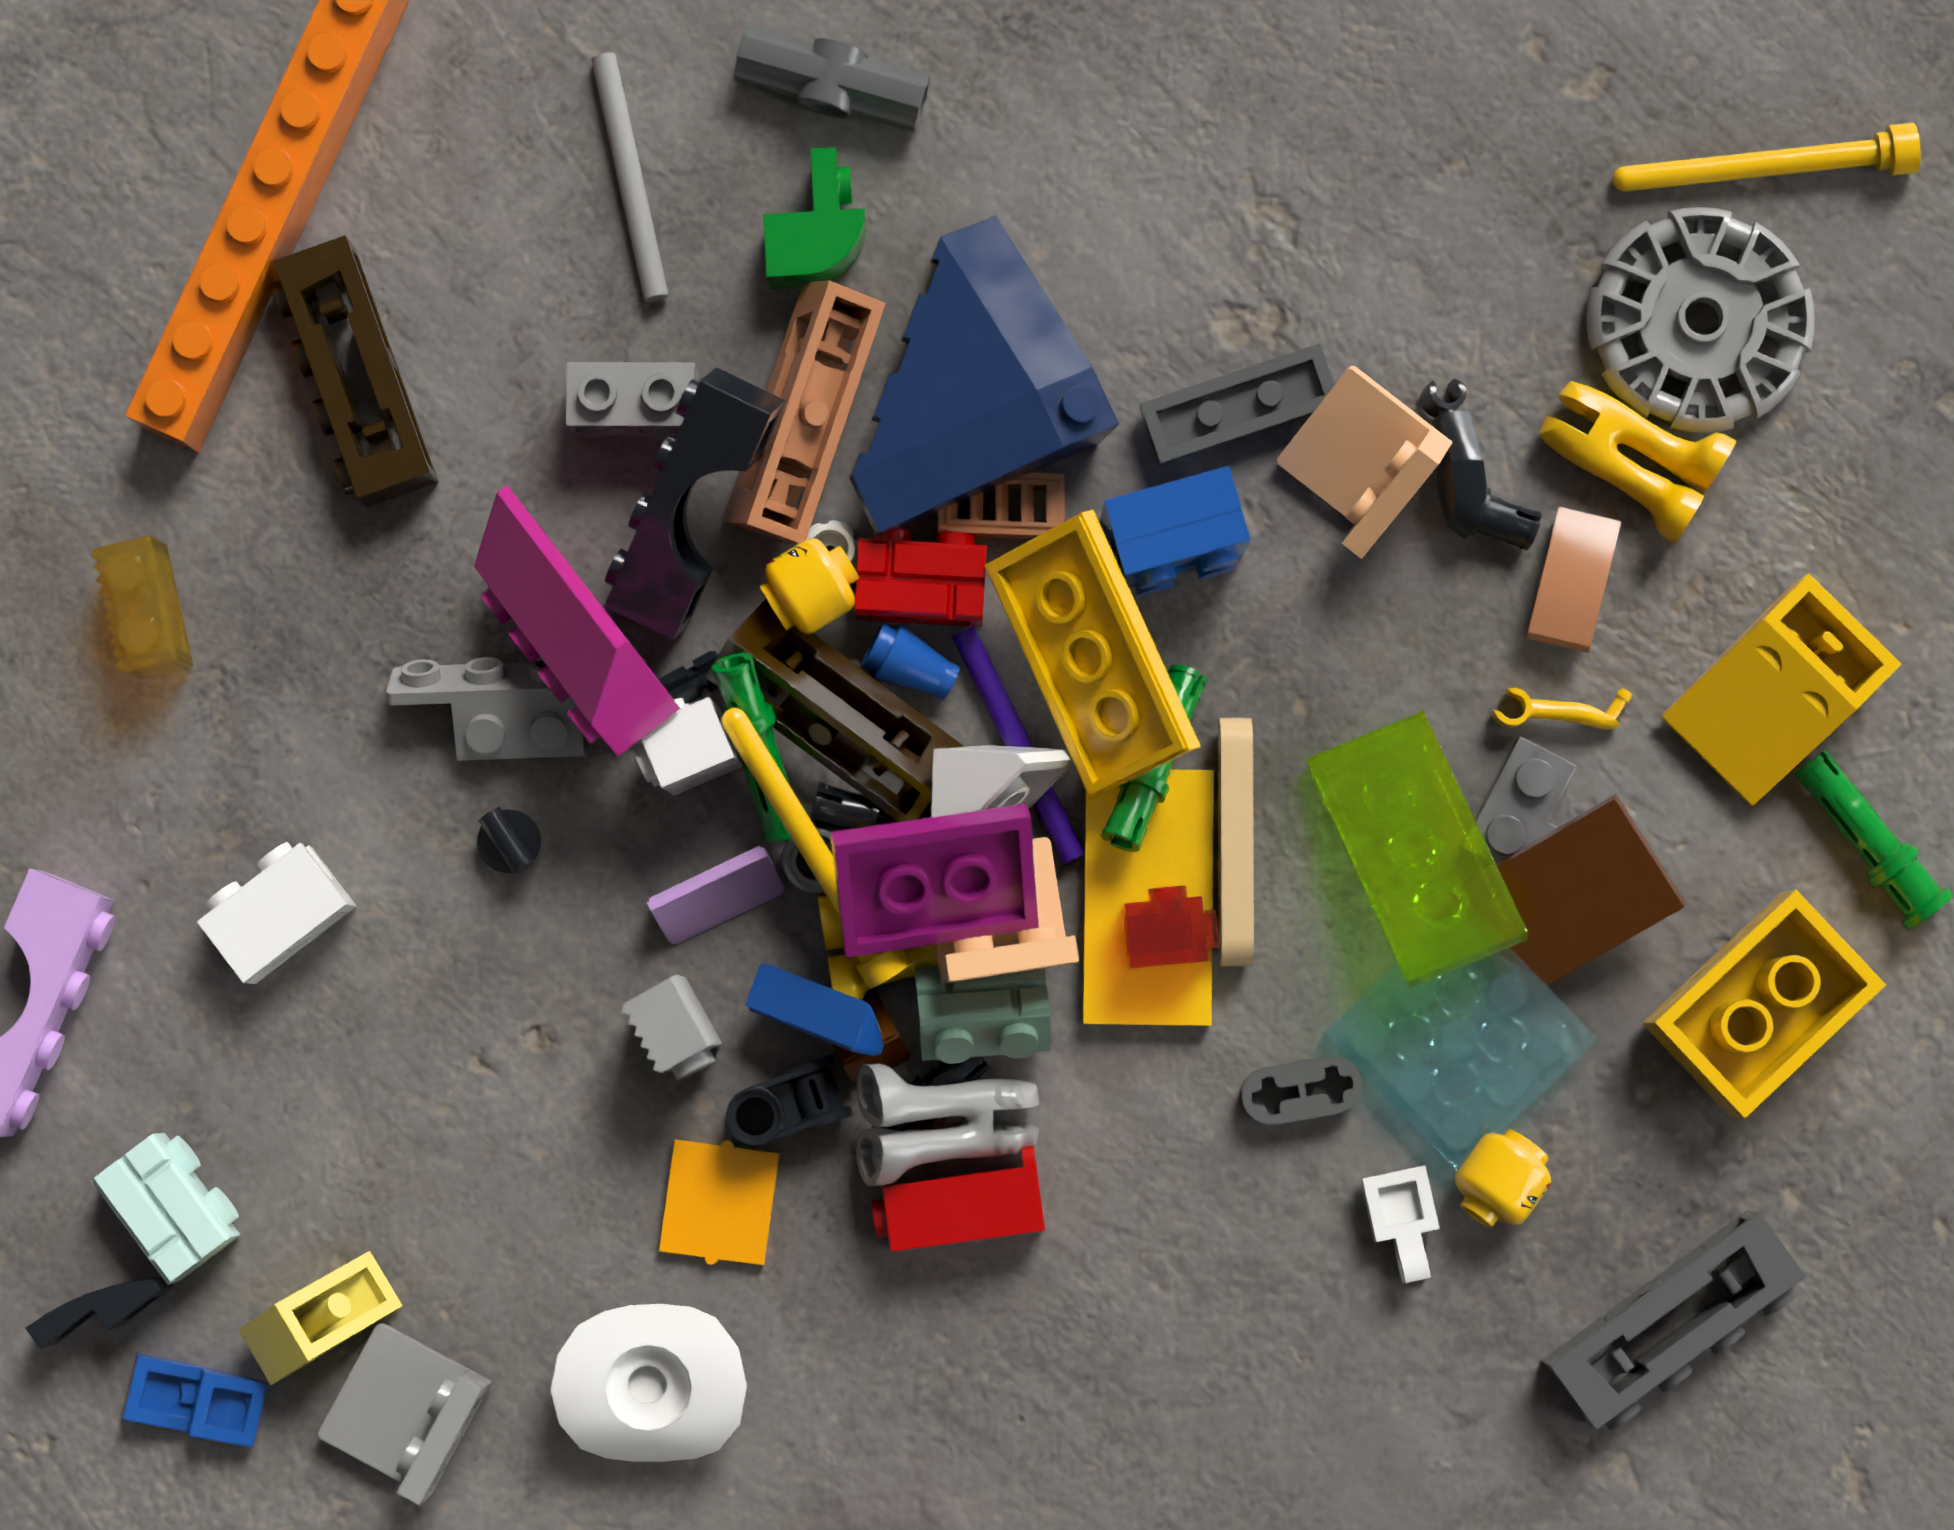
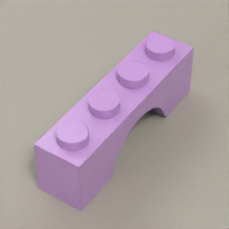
M31 868L28 870L4 926V929L16 940L25 954L29 965L31 984L29 998L22 1015L14 1026L0 1037V1137L14 1136L17 1128L23 1130L31 1121L39 1102V1094L33 1092L42 1069L50 1070L60 1055L65 1040V1035L59 1033L68 1009L75 1011L81 1004L90 983V975L84 973L94 949L101 951L107 944L116 921V917L110 914L115 900L46 871Z

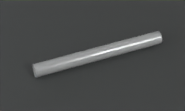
M612 52L593 56L591 61L644 301L662 300L667 298L669 293L616 54Z

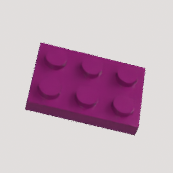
M1026 804L830 832L842 945L846 958L1039 928L1031 816Z

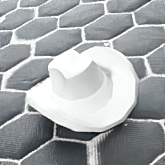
M669 1304L629 1305L603 1311L577 1325L557 1355L551 1394L560 1426L580 1449L607 1459L633 1462H665L696 1459L720 1450L740 1425L747 1383L739 1348L716 1317L693 1307Z

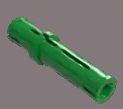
M735 653L716 661L717 664H713L712 669L721 690L726 711L731 708H738L746 714L789 784L782 757L774 737L772 727L776 721L772 705L765 702L761 693L752 655L749 653ZM742 759L751 795L760 818L759 821L764 839L768 842H780L791 839Z
M1174 664L1170 666L1167 673L1191 722L1198 700H1200L1208 680L1204 675L1198 676L1199 671L1191 667ZM1174 760L1119 786L1121 789L1117 796V801L1101 833L1103 840H1111L1110 845L1128 852H1138L1140 850L1148 823L1157 803H1164L1170 789L1166 781Z

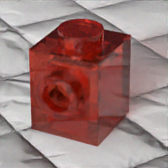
M1186 886L1148 889L1149 901L1124 903L1122 906L1128 970L1205 963L1209 961L1207 949L1219 947L1215 909L1204 910L1202 896L1187 897Z

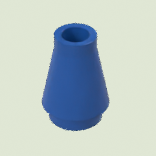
M885 621L877 629L861 662V667L873 672L872 678L877 681L926 693L942 701L949 694L960 671L959 666L944 658L905 625L899 623L895 627Z

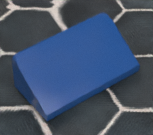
M767 963L761 964L758 968L745 1006L749 1007V1011L849 1051L871 1056L881 1055L884 1044L874 1012L869 1004Z

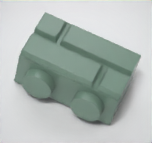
M939 966L915 968L916 1005L922 1061L941 1060L945 1063L955 1064L966 1061L970 1057L1005 1055L1018 1059L1028 1057L1035 1052L1051 1050L1050 1007L1044 968L941 984Z

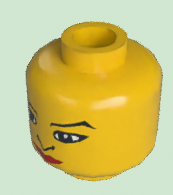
M809 538L771 560L765 568L767 582L759 587L785 630L795 626L798 631L804 634H811L853 608L855 598L850 584L860 578L840 545L829 552L821 541Z
M1507 1129L1503 1135L1498 1133L1483 1135L1454 1176L1459 1191L1465 1196L1460 1207L1469 1216L1488 1228H1492L1497 1220L1511 1226L1522 1224L1551 1185V1176L1545 1166L1549 1161L1548 1156L1532 1141L1511 1129Z

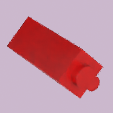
M1034 1146L1021 1148L1023 1166L896 1183L895 1180L893 1183L883 1185L884 1199L872 1200L877 1239L889 1237L890 1250L892 1252L1045 1231Z

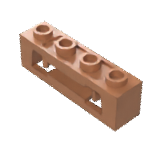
M830 280L804 282L802 284L766 390L786 400L762 457L746 472L739 471L722 522L778 543L799 544L806 540L886 303ZM856 339L850 355L848 351L852 340ZM848 363L846 371H843L844 364ZM812 470L810 479L808 480V478L806 477L807 472H810ZM802 488H805L799 509H797L796 505Z

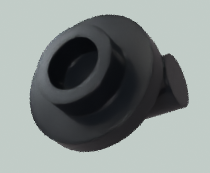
M497 807L478 820L481 824L477 836L478 851L483 861L492 869L502 873L516 874L530 867L539 856L542 845L541 833L535 821L525 813L512 809L502 810L500 807Z

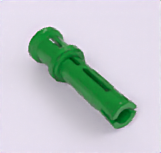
M1825 749L1793 775L1811 793L1842 835L1860 854L1863 861L1870 868L1866 872L1869 876L1868 881L1873 887L1881 886L1905 915L1902 923L1910 930L1948 903L1954 897V893L1949 887L1940 888L1917 859L1920 851L1916 846L1910 845L1908 842L1902 844L1853 782L1839 768L1840 766L1832 758L1829 751Z

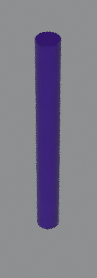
M975 626L952 636L1004 746L1033 747ZM1051 786L1033 805L1062 865H1065L1085 855V852L1053 786Z

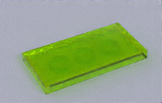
M1424 711L1306 758L1309 773L1408 989L1528 940V931Z

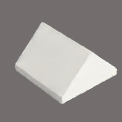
M997 745L933 749L931 817L1026 804L1029 809L1074 763L1067 749Z

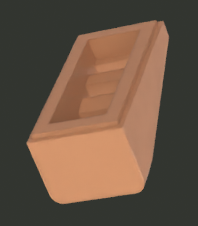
M1030 472L992 488L996 489V521L983 520V492L970 497V520L958 519V503L938 510V533L964 532L974 534L975 539L1035 538L1065 522V474ZM1008 489H1021V522L1008 521ZM1033 489H1046V523L1034 522Z

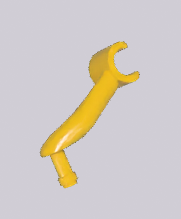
M1508 688L1505 690V693L1520 703L1521 714L1519 718L1510 719L1495 709L1491 710V716L1493 721L1503 728H1515L1524 723L1528 718L1573 722L1602 730H1613L1619 727L1620 723L1616 719L1625 705L1632 699V694L1628 690L1621 688L1615 694L1616 697L1607 711L1603 712L1591 705L1577 702L1530 699L1524 690Z

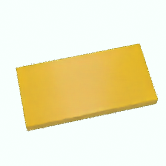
M1094 510L1081 512L984 565L1090 799L1115 789L1201 747Z
M1170 769V774L1166 781L1170 789L1164 803H1157L1138 852H1128L1110 845L1111 840L1105 841L1101 837V833L1106 826L1109 816H1111L1121 788L1117 787L1092 799L1085 792L1083 1024L1212 1026L1214 770Z

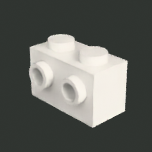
M709 697L691 705L689 703L685 704L683 698L675 699L674 701L680 709L641 739L643 743L633 747L635 757L647 783L652 782L654 787L660 785L661 788L674 796L743 767L739 752L722 726V711Z

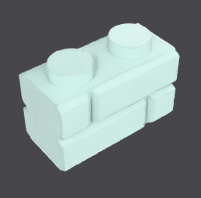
M155 1133L144 1139L121 1159L115 1161L94 1177L91 1182L169 1285L187 1277L209 1258L237 1239L240 1233L232 1222L239 1218V1215L231 1201L219 1188L214 1187L208 1192L194 1173L201 1166L200 1161L181 1137L176 1136L170 1140L165 1133Z

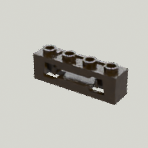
M344 235L274 260L280 280L271 283L273 296L282 317L286 319L293 316L301 339L291 342L292 349L303 376L306 378L314 375L321 398L312 401L314 412L325 436L335 434L342 457L334 459L333 464L345 495L355 493L358 500L366 507H371L439 482L354 245ZM346 286L354 308L353 312H349L343 300L340 289ZM317 300L320 304L318 307L321 315L328 320L329 324L348 318L379 408L390 421H394L403 446L402 449H396L391 428L385 425L384 420L363 427L332 337L318 323L312 303ZM363 431L373 455H365L358 432Z
M765 599L728 637L713 664H717L716 661L731 654H751L756 674L761 673L771 680L767 693L772 697H777L784 689L789 694L779 707L763 695L765 702L772 705L776 718L772 727L898 822L920 819L932 805L933 749L965 746L815 634H804L798 631L795 626L785 630L769 602ZM711 667L706 678L718 686L716 676H714ZM870 754L879 760L873 768L877 776L880 777L890 769L904 781L897 795L862 770Z

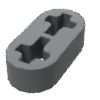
M1321 1057L1263 1067L1253 1071L1244 1080L1240 1089V1102L1244 1112L1252 1120L1264 1125H1278L1330 1116L1348 1111L1358 1102L1362 1094L1363 1080L1359 1070L1352 1062L1342 1057ZM1330 1066L1335 1067V1072L1338 1076H1348L1350 1080V1088L1340 1091L1341 1102L1331 1104L1327 1094L1307 1096L1305 1090L1306 1083L1325 1079V1068ZM1266 1077H1272L1275 1087L1283 1088L1296 1085L1298 1097L1279 1101L1277 1103L1278 1113L1273 1115H1267L1264 1105H1254L1252 1101V1093L1262 1089L1261 1079Z

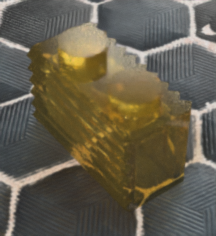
M144 536L95 548L90 556L98 560L93 568L100 572L96 579L97 582L103 585L99 594L106 597L101 606L108 609L104 618L111 622L107 631L114 635L109 643L117 647L112 656L119 659L115 668L122 673L142 680L194 667L167 544L162 543L156 537Z

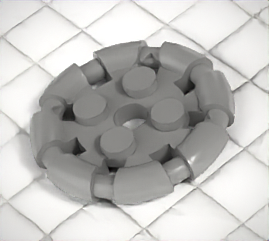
M1704 207L1682 208L1668 211L1667 219L1652 225L1647 221L1642 222L1625 234L1608 252L1600 264V267L1604 270L1598 287L1590 289L1586 316L1587 336L1591 352L1598 351L1606 371L1601 373V376L1613 393L1630 409L1645 419L1649 414H1652L1670 422L1669 429L1693 433L1720 432L1733 429L1735 421L1751 415L1754 419H1758L1772 410L1793 389L1801 376V372L1797 369L1804 353L1811 352L1815 329L1814 303L1810 288L1804 290L1796 272L1800 264L1788 247L1770 230L1756 221L1750 226L1731 218V211ZM1677 242L1682 247L1686 258L1668 265L1662 247ZM1721 242L1741 249L1737 263L1716 255ZM1772 280L1780 299L1763 306L1761 296L1755 285ZM1627 281H1636L1647 286L1639 303L1622 296ZM1697 302L1706 303L1716 311L1718 327L1714 333L1700 335L1688 327L1685 313L1689 305ZM1638 333L1637 342L1643 355L1629 360L1621 339ZM1765 335L1774 338L1780 344L1774 358L1757 352ZM1736 373L1742 387L1741 392L1725 398L1719 382ZM1666 374L1688 382L1681 399L1660 391Z

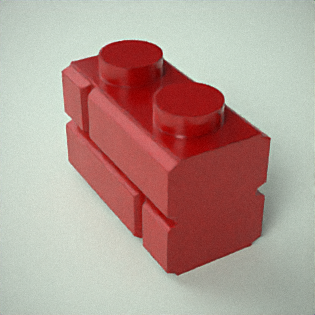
M897 528L877 536L873 531V539L859 538L857 574L860 579L856 580V620L983 627L986 568L984 565H986L987 545H974L975 535L964 532L937 533L936 542L911 541V531Z

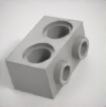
M567 362L566 426L574 438H667L668 436L676 438L684 420L683 417L676 414L681 396L692 379L698 382L701 380L696 364L686 362Z

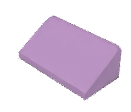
M757 846L648 898L649 902H647V905L667 940L671 944H679L782 895L784 885L768 851L764 847Z

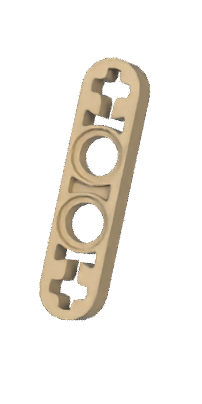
M1219 718L1217 736L1220 967H1252L1254 957L1252 719Z

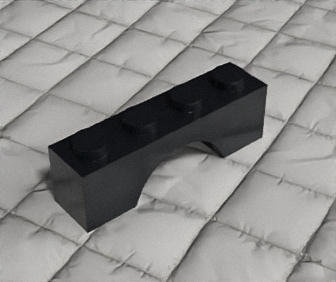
M717 367L703 377L700 382L694 379L689 382L676 409V414L684 418L676 439L670 436L665 439L652 466V471L660 474L652 495L645 492L642 494L630 517L628 527L636 530L629 550L626 551L621 548L617 552L606 574L605 583L613 587L604 607L672 640L685 629L692 619L713 570L696 549L688 530L687 505L691 491L697 480L708 474L720 471L746 472L762 457L786 400Z

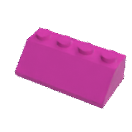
M508 485L496 493L474 564L475 569L489 586L480 596L503 625L511 619L518 625L508 634L531 663H534L540 657L547 665L537 673L559 702L563 703L571 697L576 703V706L568 711L567 714L586 739L592 744L599 737H602L615 754L620 756L677 712L680 707Z

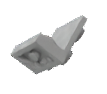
M380 1323L372 1331L319 1429L318 1436L323 1441L401 1482L397 1494L421 1505L434 1492L492 1381L385 1323Z

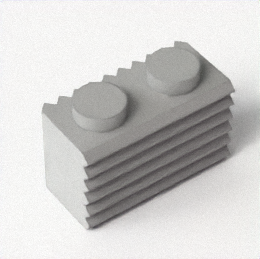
M674 975L623 1004L621 1013L630 1015L629 1025L637 1026L634 1036L643 1038L641 1047L649 1049L647 1059L656 1061L653 1070L662 1073L672 1072L676 1080H684L716 1062L710 1051L723 1043L686 977Z

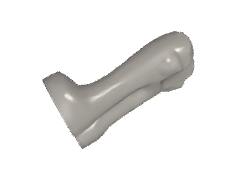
M866 1064L860 1068L857 1077L858 1104L865 1120L875 1127H888L934 1118L965 1117L963 1123L959 1126L937 1130L907 1129L899 1131L887 1128L862 1130L857 1140V1163L860 1175L868 1186L893 1183L907 1169L924 1163L954 1158L994 1157L1010 1153L1017 1154L1021 1151V1148L1037 1146L1039 1128L1037 1126L1024 1123L993 1124V1110L1030 1108L1040 1104L1038 1088L1033 1082L995 1078L941 1086H916L907 1084L894 1070L886 1065Z

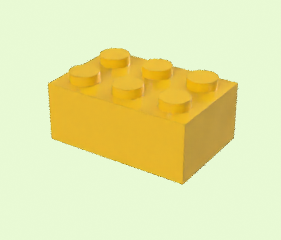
M1797 890L1779 893L1648 1016L1642 1024L1729 1117L1746 1118L1878 994L1886 984Z

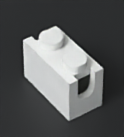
M288 842L281 844L257 863L261 873L242 887L237 881L230 883L214 894L205 904L210 912L199 919L197 923L243 983H258L357 907L315 850L309 845L305 847L303 843H299L292 848Z

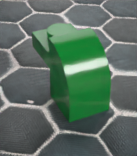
M836 147L810 149L814 211L763 214L766 277L770 290L801 288L804 282L833 281L843 275L854 264L861 253L867 232L865 208L841 210V205L853 204L850 166L838 167Z

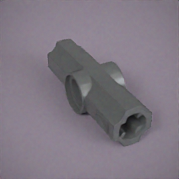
M748 25L745 34L742 36L733 74L734 80L737 82L797 98L798 104L804 108L825 116L845 119L853 114L916 132L921 120L930 85V76L868 59L865 52L852 45L825 38L815 39L811 43Z

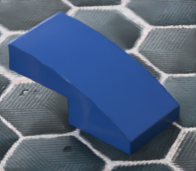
M136 1352L121 1416L123 1420L187 1431L188 1435L253 1448L268 1383L217 1369Z

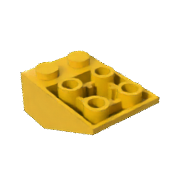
M1808 573L1793 582L1660 718L1750 806H1753L1849 718L1902 664Z

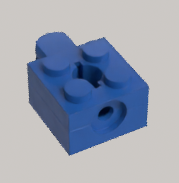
M1230 466L1104 500L1100 520L1104 534L1129 589L1135 587L1137 596H1146L1172 588L1174 586L1173 580L1177 579V575L1196 570L1199 579H1207L1235 570L1234 563L1240 561L1239 558L1243 557L1251 541Z

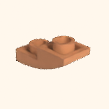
M1563 507L1558 508L1527 639L1589 653L1621 521Z

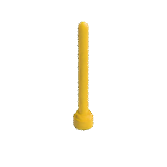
M1915 123L1887 125L1885 132L1875 133L1873 140L1623 166L1613 173L1612 182L1616 189L1626 192L1875 165L1877 171L1888 170L1890 176L1918 173L1920 168V139Z
M738 708L728 709L723 714L721 720L724 730L839 915L833 855L746 714ZM906 949L857 956L860 962L855 967L870 989L903 971L913 960Z

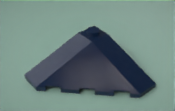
M997 216L941 236L936 244L930 260L931 263L937 265L927 294H919L916 298L901 341L908 344L897 374L889 373L871 419L878 423L868 453H860L857 456L849 478L876 536L1097 446L1119 425L1092 365Z

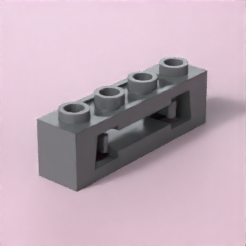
M1747 1210L1550 1353L1541 1362L1587 1425L1597 1430L1606 1424L1609 1430H1613L1630 1420L1640 1411L1641 1407L1637 1400L1653 1388L1658 1386L1661 1392H1665L1687 1378L1693 1372L1689 1362L1708 1348H1710L1713 1354L1719 1353L1739 1340L1745 1334L1741 1324L1762 1310L1765 1316H1768L1790 1303L1797 1296L1793 1286L1806 1278V1275L1763 1216L1758 1212ZM1735 1252L1738 1254L1737 1257L1725 1266H1719L1714 1269L1711 1274L1724 1292L1730 1290L1732 1294L1742 1289L1741 1285L1749 1279L1753 1283L1727 1302L1720 1299L1715 1300L1634 1360L1638 1367L1612 1386L1608 1384L1620 1373H1627L1634 1367L1621 1347L1616 1348L1612 1344L1605 1349L1603 1355L1590 1364L1587 1362L1588 1359L1618 1337L1630 1341L1711 1282L1713 1278L1708 1273L1710 1270Z

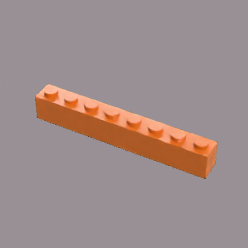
M318 0L125 414L127 418L141 428L194 452H200L273 295L271 283L280 280L274 260L292 254L408 5V0Z

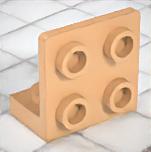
M1350 366L1277 458V463L1354 524L1341 544L1362 559L1439 465L1451 446L1452 441L1357 367Z
M1048 838L1032 839L1039 928L935 944L941 984L1079 962L1075 935L1065 936L1051 841Z

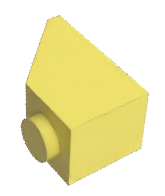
M368 1251L276 1303L238 1329L270 1385H273L402 1307V1304L373 1255Z

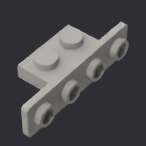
M483 657L459 665H439L432 660H415L404 664L402 667H395L392 670L386 691L389 705L451 703L457 761L585 755L586 737L567 714L568 711L576 706V703L571 697L560 703L537 673L547 665L541 657L534 663H503L497 658Z

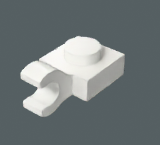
M1426 1166L1360 1179L1374 1242L1394 1240L1401 1282L1408 1283L1431 1278L1421 1233L1440 1228Z

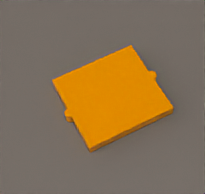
M675 1139L659 1251L705 1257L706 1263L710 1265L715 1264L718 1259L764 1265L780 1153L734 1147L731 1140H725L721 1145Z

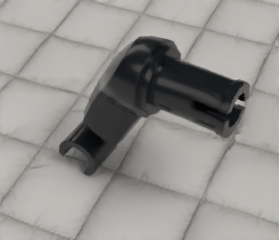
M1453 379L1448 383L1447 392L1450 403H1445L1438 397L1436 383L1432 380L1422 390L1420 403L1422 409L1428 415L1435 418L1431 422V426L1452 441L1451 446L1434 470L1439 503L1448 527L1463 538H1466L1468 535L1473 536L1478 532L1527 551L1532 546L1541 524L1539 521L1542 518L1541 512L1515 505L1491 495V490L1487 485L1484 461L1470 411L1457 410L1466 398L1467 389L1464 383L1458 379Z

